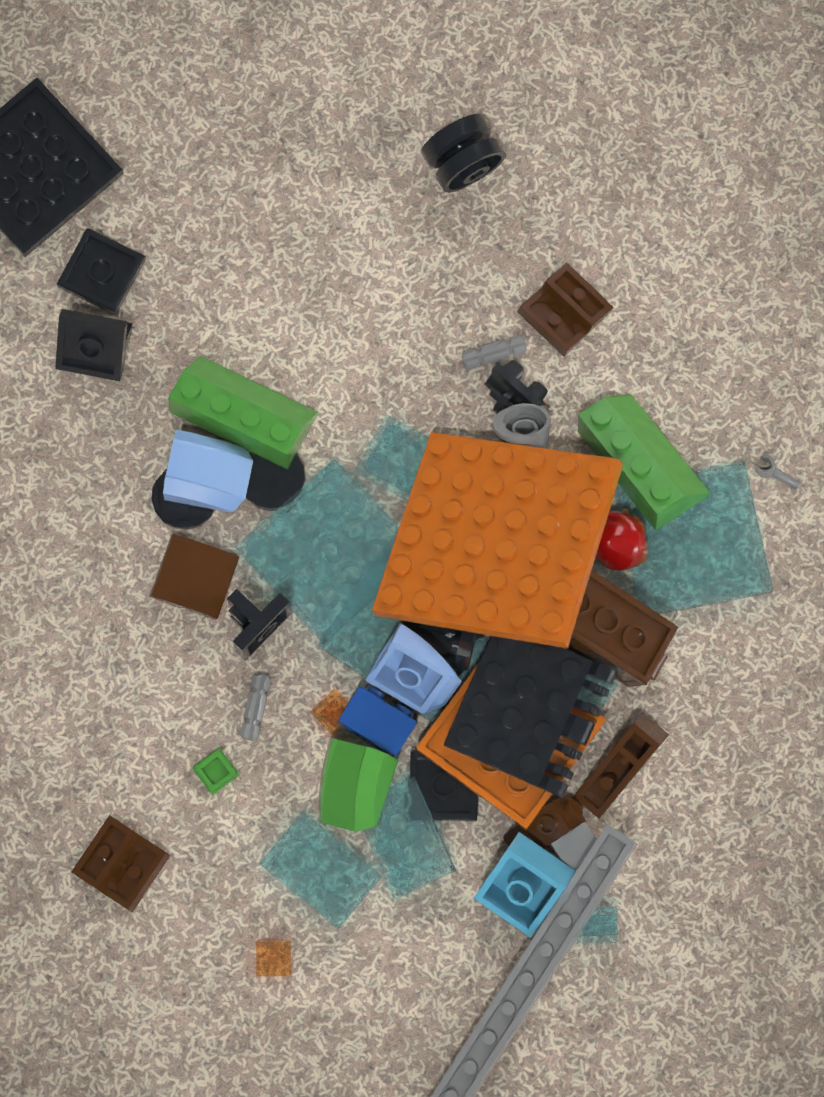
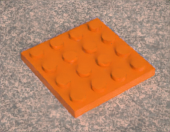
M477 665L417 745L416 750L524 830H527L552 794L443 746L478 668ZM573 707L571 713L595 723L594 729L586 746L560 736L558 742L583 753L607 719L601 715L599 717L593 716ZM554 750L549 762L559 766L562 765L571 770L577 759H570ZM548 770L544 772V775L562 782L564 777Z

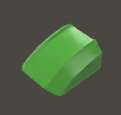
M335 738L330 739L324 758L319 790L321 822L354 832L374 828L378 823L398 760L385 752L368 746Z

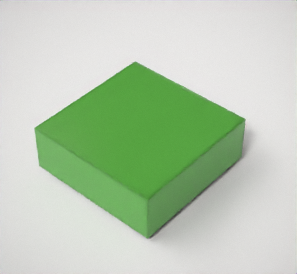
M220 748L192 767L212 796L240 776Z

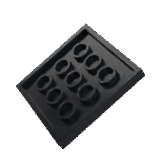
M37 77L0 108V231L24 257H27L124 174L123 169Z

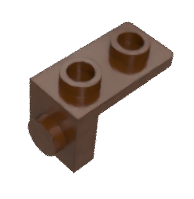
M566 794L564 798L560 797L544 806L527 830L518 825L505 834L503 839L509 847L518 832H520L545 849L551 843L587 821L583 817V811L578 802L571 799L569 794Z

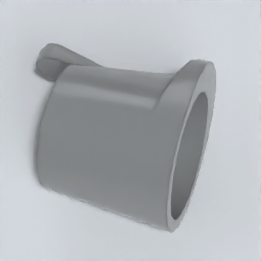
M528 403L516 404L500 411L494 417L493 429L504 443L548 449L551 418L549 413L541 406Z

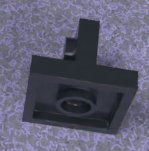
M62 309L58 322L55 369L120 382L123 373L124 354L131 337L133 323Z
M238 589L227 598L230 606L228 610L231 614L230 618L243 630L232 641L236 653L246 661L292 614L290 601L284 595L279 593L262 611L255 607Z

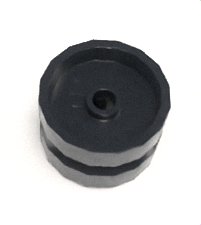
M479 113L468 115L447 125L435 133L421 148V154L429 167L439 168L436 173V179L444 192H457L492 173L506 158V153L499 141L489 138L491 128L484 116Z

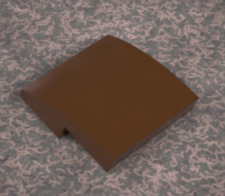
M565 263L544 282L542 288L519 307L517 312L565 357L614 307L568 263Z
M171 534L149 597L216 620L219 617L239 556L183 536Z
M109 815L71 872L133 913L170 855Z

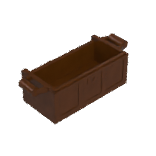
M591 570L568 648L580 656L617 671L615 679L625 686L647 685L650 679L655 680L668 658L664 653L679 627Z

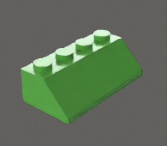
M199 356L183 370L168 397L169 412L286 469L289 468L318 415L317 411L202 356Z
M632 395L604 397L578 414L577 432L596 456L621 460L623 467L618 484L655 531L710 496L709 490Z

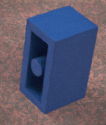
M369 685L366 689L359 686L337 724L376 749L395 758L417 724V721L412 719L414 713L398 703L395 707L383 701L385 698L383 693Z

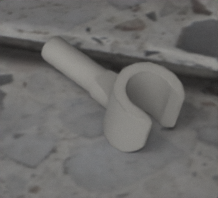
M770 455L761 456V460L769 463L771 468L762 470L756 466V472L760 477H773L794 489L798 488L800 482L776 468L775 460Z

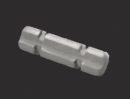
M516 335L510 337L509 341L503 339L479 346V350H475V348L466 350L462 353V359L466 369L470 370L479 367L480 363L486 365L507 359L510 354L514 356L526 352L527 347L523 336Z
M254 674L250 686L252 692H249L244 720L246 721L242 723L240 732L243 739L257 741L259 737L260 726L258 725L262 723L267 701L265 693L269 692L271 683L268 676Z

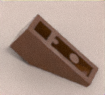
M643 713L630 726L573 798L600 819L669 734Z

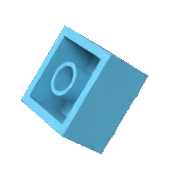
M518 832L474 899L531 938L576 871Z

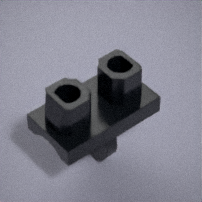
M515 360L510 361L504 366L498 363L492 369V374L484 385L491 390L489 395L497 401L493 408L496 414L516 404L528 403L542 406L543 399L548 390L540 382L534 381L527 388L519 381L525 372L523 367Z

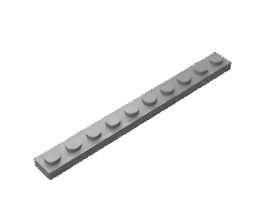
M607 824L431 1097H475L638 845L636 842Z

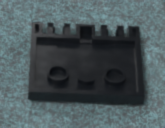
M491 636L443 746L553 795L564 798L569 785L544 775V772L548 770L566 779H572L574 772L567 767L549 762L554 750L570 759H581L582 752L559 743L558 740L562 736L580 745H587L595 723L572 714L571 710L575 707L599 717L601 709L592 703L577 699L581 688H584L597 696L607 697L610 692L609 689L585 678L589 675L613 685L618 672L561 647Z

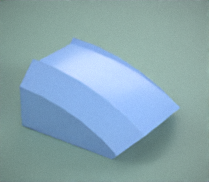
M176 430L164 480V500L219 511L234 512L246 498L253 459L247 449L215 438Z
M399 623L390 639L382 648L365 680L423 715L444 706L462 682L448 662L428 642L401 623Z

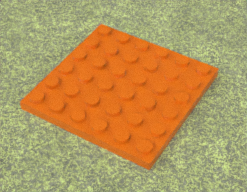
M430 432L372 608L374 615L568 649L623 464L621 460Z

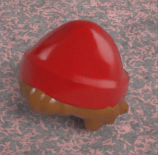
M627 508L622 509L620 512H609L596 554V559L603 566L612 570L623 571L637 567L647 561L648 543L646 541L645 526L641 518L630 514Z

